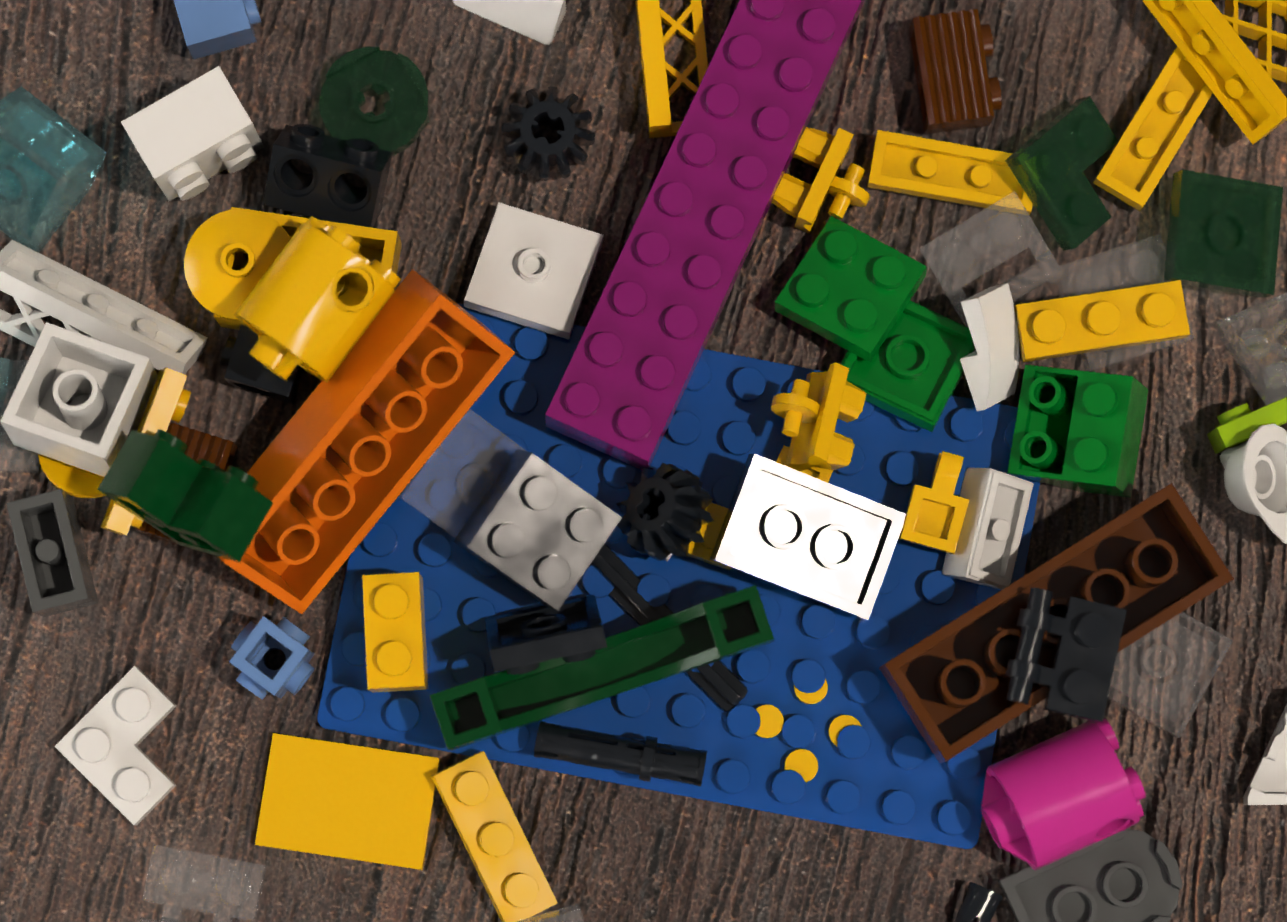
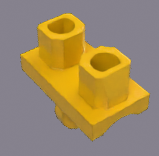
M805 128L793 157L819 169L813 184L810 185L784 173L772 199V203L797 218L795 228L810 233L828 193L834 196L828 214L835 218L843 219L849 204L866 207L871 196L865 189L858 186L865 169L850 163L844 178L837 177L854 134L838 128L834 136L821 130Z
M834 362L830 364L828 371L807 374L806 381L801 379L794 380L791 393H780L773 397L771 411L784 418L782 433L792 437L785 466L800 472L813 466L838 470L850 464L855 444L853 439L834 432L837 418L847 423L858 419L863 411L867 393L846 381L849 372L848 367Z

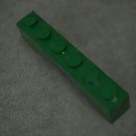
M754 585L715 598L656 621L605 638L607 648L596 650V654L593 657L583 661L564 662L561 657L540 662L539 668L528 673L511 675L505 670L431 694L430 698L447 750H456L774 642V636L757 586Z

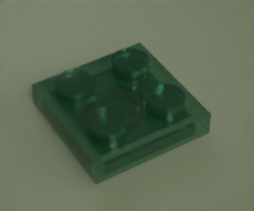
M1184 169L1173 173L1164 281L1181 280L1183 285L1261 298L1274 295L1283 187Z

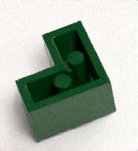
M132 430L97 490L179 545L240 562L273 504L271 500L255 490L259 482L248 473L233 466H228L226 471L205 459L199 458L197 462L184 454L188 448L187 444L168 432L157 430L153 436Z

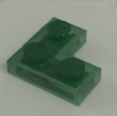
M1090 96L1076 100L1005 160L1063 251L1077 248L1111 218V215L1083 171L1114 146L1118 140Z

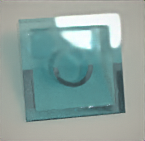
M22 86L0 100V230L14 241L39 252L88 193L107 152Z

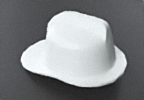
M1276 424L1261 425L1251 434L1248 441L1242 442L1238 446L1227 448L1220 454V461L1225 469V489L1229 500L1236 508L1246 513L1260 516L1269 529L1283 543L1287 544V432Z

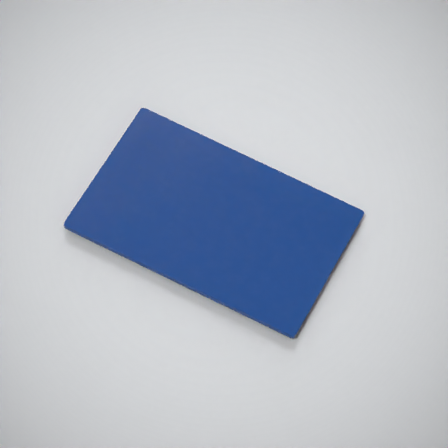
M457 303L494 332L515 351V354L349 556L317 716L319 725L328 730L467 756L484 751L488 760L961 849L975 847L979 839L982 821L981 806L986 770L992 764L997 730L948 761L939 763L879 668L995 595L1001 589L944 575L942 569L946 552L899 539V537L871 614L867 620L733 568L729 571L689 556L677 557L674 554L668 562L664 560L658 561L648 554L643 555L631 548L630 544L627 543L628 536L624 535L620 528L615 527L605 543L641 579L637 592L652 607L666 604L675 614L698 604L756 585L774 636V642L721 660L748 690L746 696L728 712L723 711L683 672L542 721L563 727L601 732L630 739L646 741L647 736L657 737L658 743L686 749L707 751L701 787L651 777L650 782L639 780V775L623 771L534 757L540 721L456 750H447L430 695L502 672H494L485 618L544 606L453 542L514 452L518 449L533 453L622 518L625 514L620 511L616 503L629 498L631 492H629L625 482L640 483L642 470L546 427L545 414L586 327L574 325L568 340L464 307V304ZM704 349L649 469L653 468L657 471L660 465L665 463L673 464L683 471L688 470L697 475L700 481L703 482L702 488L707 490L713 498L711 503L729 509L748 455L757 454L776 462L783 445L790 447L792 437L782 433L784 418L771 411L773 397L780 393H791L794 380L801 379L806 381L807 374L825 371ZM952 395L933 432H930L865 401L863 411L858 419L847 423L837 418L834 432L853 439L855 445L850 464L838 470H833L828 483L906 514L913 486L917 484L927 488L931 487L938 455L945 451L964 457L954 495L960 497L965 472L970 467L992 468L1008 474L1018 407L995 404L986 410L976 411L973 399ZM1028 479L1024 480L1033 482L1034 485L1010 584L1022 578L1025 573L1040 482ZM593 564L587 568L565 601L595 595L605 638L639 627L630 615L609 595L615 585ZM419 572L423 577L428 690L372 693L367 688L362 575ZM697 668L691 670L693 672L700 673V671ZM826 679L828 691L820 702L806 704L796 697L794 685L801 692L813 693L823 686ZM773 705L781 711L784 724L778 735L766 739L755 734L760 727V716L756 710L757 707ZM841 715L855 717L861 726L850 725L843 728L837 737V746H835L828 735V728L832 720ZM794 750H808L817 758L818 771L812 780L805 782L798 772L784 770L785 759Z

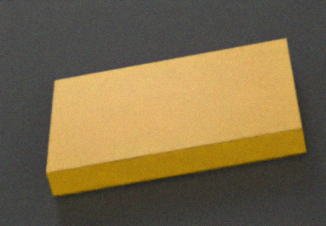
M273 733L255 845L423 870L436 790L431 776L438 773L440 758Z

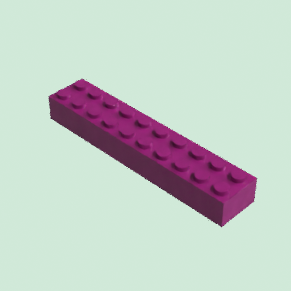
M739 0L545 414L547 428L642 470V467H650L770 208L776 189L788 169L801 136L812 117L865 0Z

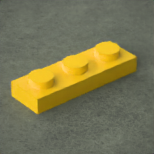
M1177 46L1093 182L1138 211H1141L1213 94Z
M877 130L867 188L1029 216L1032 212L1040 158Z
M1181 280L1023 303L1015 306L1022 362L1182 339L1190 335Z
M167 367L159 370L137 432L154 436L157 430L166 432L171 420L178 423L181 421L191 395V391L183 389L188 375ZM110 499L100 528L119 535H127L130 526L139 529L143 520Z
M480 751L432 775L431 778L501 922H522L557 904L558 902L485 752Z

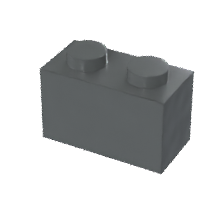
M58 489L6 503L32 612L42 617H48L98 604L73 496L68 495L63 489Z

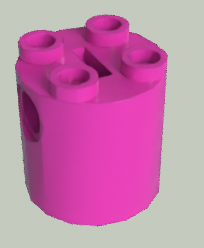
M1105 718L1100 723L1087 721L997 762L986 770L981 811L987 828L1000 849L1027 862L1035 871L1138 824L1140 818L1144 816L1139 801L1146 797L1144 787L1132 766L1123 769L1115 753L1119 749L1117 737L1110 723Z

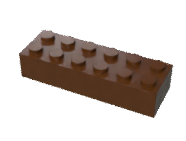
M1171 483L888 661L879 669L938 762L943 763L1046 699L1048 687L1033 684L1029 705L1006 700L1011 679L1005 676L1009 659H1015L1022 629L1017 626L1020 609H1026L1031 587L1053 592L1049 614L1056 617H1064L1069 597L1127 609L1118 652H1120L1234 578ZM1044 634L1038 665L1048 668L1053 667L1059 637Z

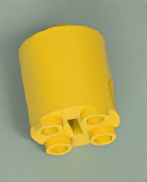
M311 216L306 223L301 224L236 311L235 316L258 335V341L249 354L264 367L286 381L298 365L327 383L395 292L394 288L401 280L400 277L379 261L373 259L371 262L358 253L357 250L360 248V245L345 232L335 226L329 228Z

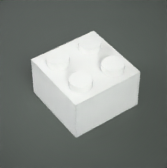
M219 66L121 121L151 175L169 202L178 196L182 201L195 197L208 188L210 185L208 179L225 169L229 173H234L247 167L257 159L258 156L255 152L264 148L251 119Z
M46 322L0 423L13 445L105 477L131 431H137L156 381L157 373L149 357Z

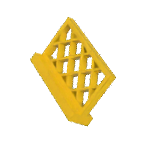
M1142 0L1252 145L1287 121V98L1273 81V79L1287 83V67L1272 63V46L1287 50V35L1272 30V13L1283 16L1287 21V0H1225V15L1220 12L1212 0ZM1238 2L1258 8V25L1238 19ZM1240 36L1258 41V58L1253 55Z

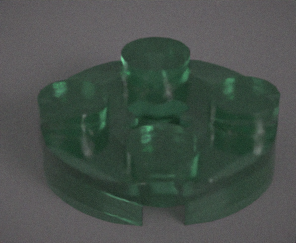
M361 47L344 54L336 60L325 76L326 81L322 86L319 99V110L325 128L332 137L344 140L350 138L367 139L376 143L379 149L393 152V156L412 145L429 121L430 98L425 79L414 62L398 52L395 54L388 50H380V47ZM371 89L378 96L387 93L390 97V100L384 104L385 112L378 116L373 112L363 113L359 108L366 103L364 93Z

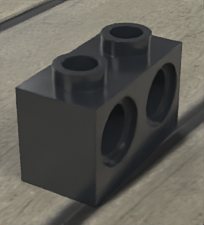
M286 125L273 144L262 205L309 217L313 216L324 221L373 227L381 213L393 152L379 149L376 143L367 139L350 138L344 140L325 135L322 129L313 125ZM291 159L305 161L312 168L313 173L305 174L298 171L293 166ZM344 173L359 175L363 178L367 187L353 186L347 181Z

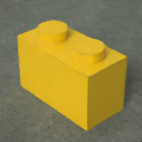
M419 572L362 575L368 690L372 693L428 690L423 577Z

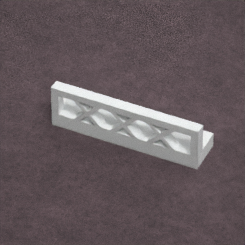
M11 240L0 251V291L12 296L21 311L12 315L0 309V330L35 347L45 326L41 318L50 315L62 321L65 328L70 331L149 357L154 368L158 370L167 367L186 375V372L202 355L208 337L14 240Z

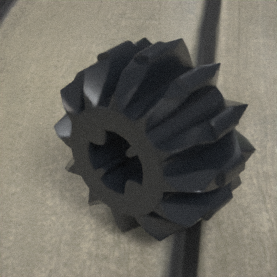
M550 86L547 90V101L541 102L535 90L530 89L526 92L529 108L527 109L519 103H511L509 113L516 121L502 124V135L514 139L504 147L506 156L517 157L523 155L518 164V170L522 174H526L535 164H538L540 181H548L550 166L556 165L562 178H567L571 175L570 165L567 161L568 158L581 165H585L588 161V155L580 146H589L595 143V133L583 129L592 121V114L589 110L573 113L579 103L578 96L574 93L568 95L560 104L558 103L557 87ZM548 124L552 131H557L558 141L549 144L545 137H540V126Z
M662 463L657 471L653 468L642 467L640 483L625 482L631 493L627 500L616 503L620 511L625 514L617 524V527L621 529L624 535L628 536L627 543L630 544L631 548L643 555L648 554L658 561L664 560L668 562L673 554L677 557H688L689 542H705L699 531L702 525L714 521L710 513L705 511L713 501V498L707 490L702 488L703 482L700 481L697 475L688 470L683 471L673 464Z

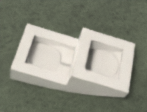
M1008 283L989 287L961 301L976 351L960 358L976 411L986 410L1015 394L1020 361L1019 333L1014 302Z

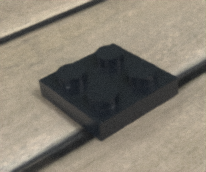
M595 595L567 600L559 611L544 605L485 618L489 652L494 672L506 670L511 675L524 674L539 668L540 662L562 657L564 662H579L593 657L596 654V650L607 648Z

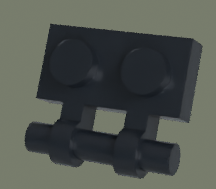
M1031 587L1026 609L1021 608L1018 616L1017 626L1022 629L1015 659H1009L1005 676L1011 678L1006 700L1029 705L1033 684L1045 686L1048 689L1043 710L1097 723L1103 722L1127 609L1069 597L1064 617H1056L1049 614L1053 592ZM1044 634L1059 637L1052 668L1038 665Z

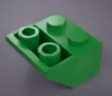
M1025 364L1007 473L1012 476L1070 490L1131 498L1149 390L1134 376Z

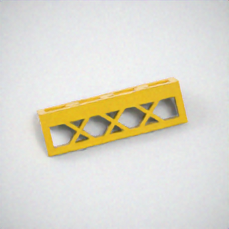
M635 0L649 138L676 136L683 121L671 122L669 100L681 86H684L695 95L698 87L688 78L697 68L698 85L700 86L708 69L702 0H690V5L677 21L660 8L659 0ZM690 16L692 17L693 34L683 27V24ZM661 20L671 27L664 36ZM676 33L695 47L696 57L682 74L665 61L664 47ZM667 74L676 80L669 90Z

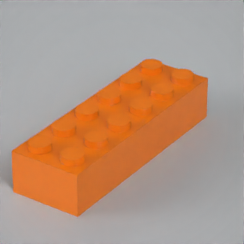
M412 269L327 383L324 381L319 383L247 472L259 482L255 490L271 500L273 504L241 561L236 562L219 557V559L300 614H303L515 354V351L477 318Z

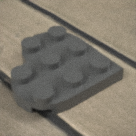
M1125 829L1036 871L1027 866L997 880L1016 922H1170V916L1178 905L1179 890H1182V879L1177 860L1165 844L1149 836L1144 831Z

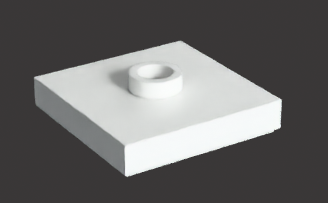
M499 202L464 298V307L569 340L596 264L604 235Z

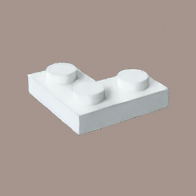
M134 666L55 747L133 825H138L176 786L138 745L177 705L138 667Z

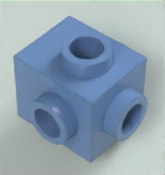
M264 616L257 625L252 621L249 622L231 646V649L236 651V653L229 662L242 671L236 678V681L262 700L268 692L280 699L287 690L296 695L315 669L309 664V661L315 654L304 646L310 636L285 617H282L277 625ZM275 649L282 650L286 656V662L281 669L270 670L266 664L268 653Z

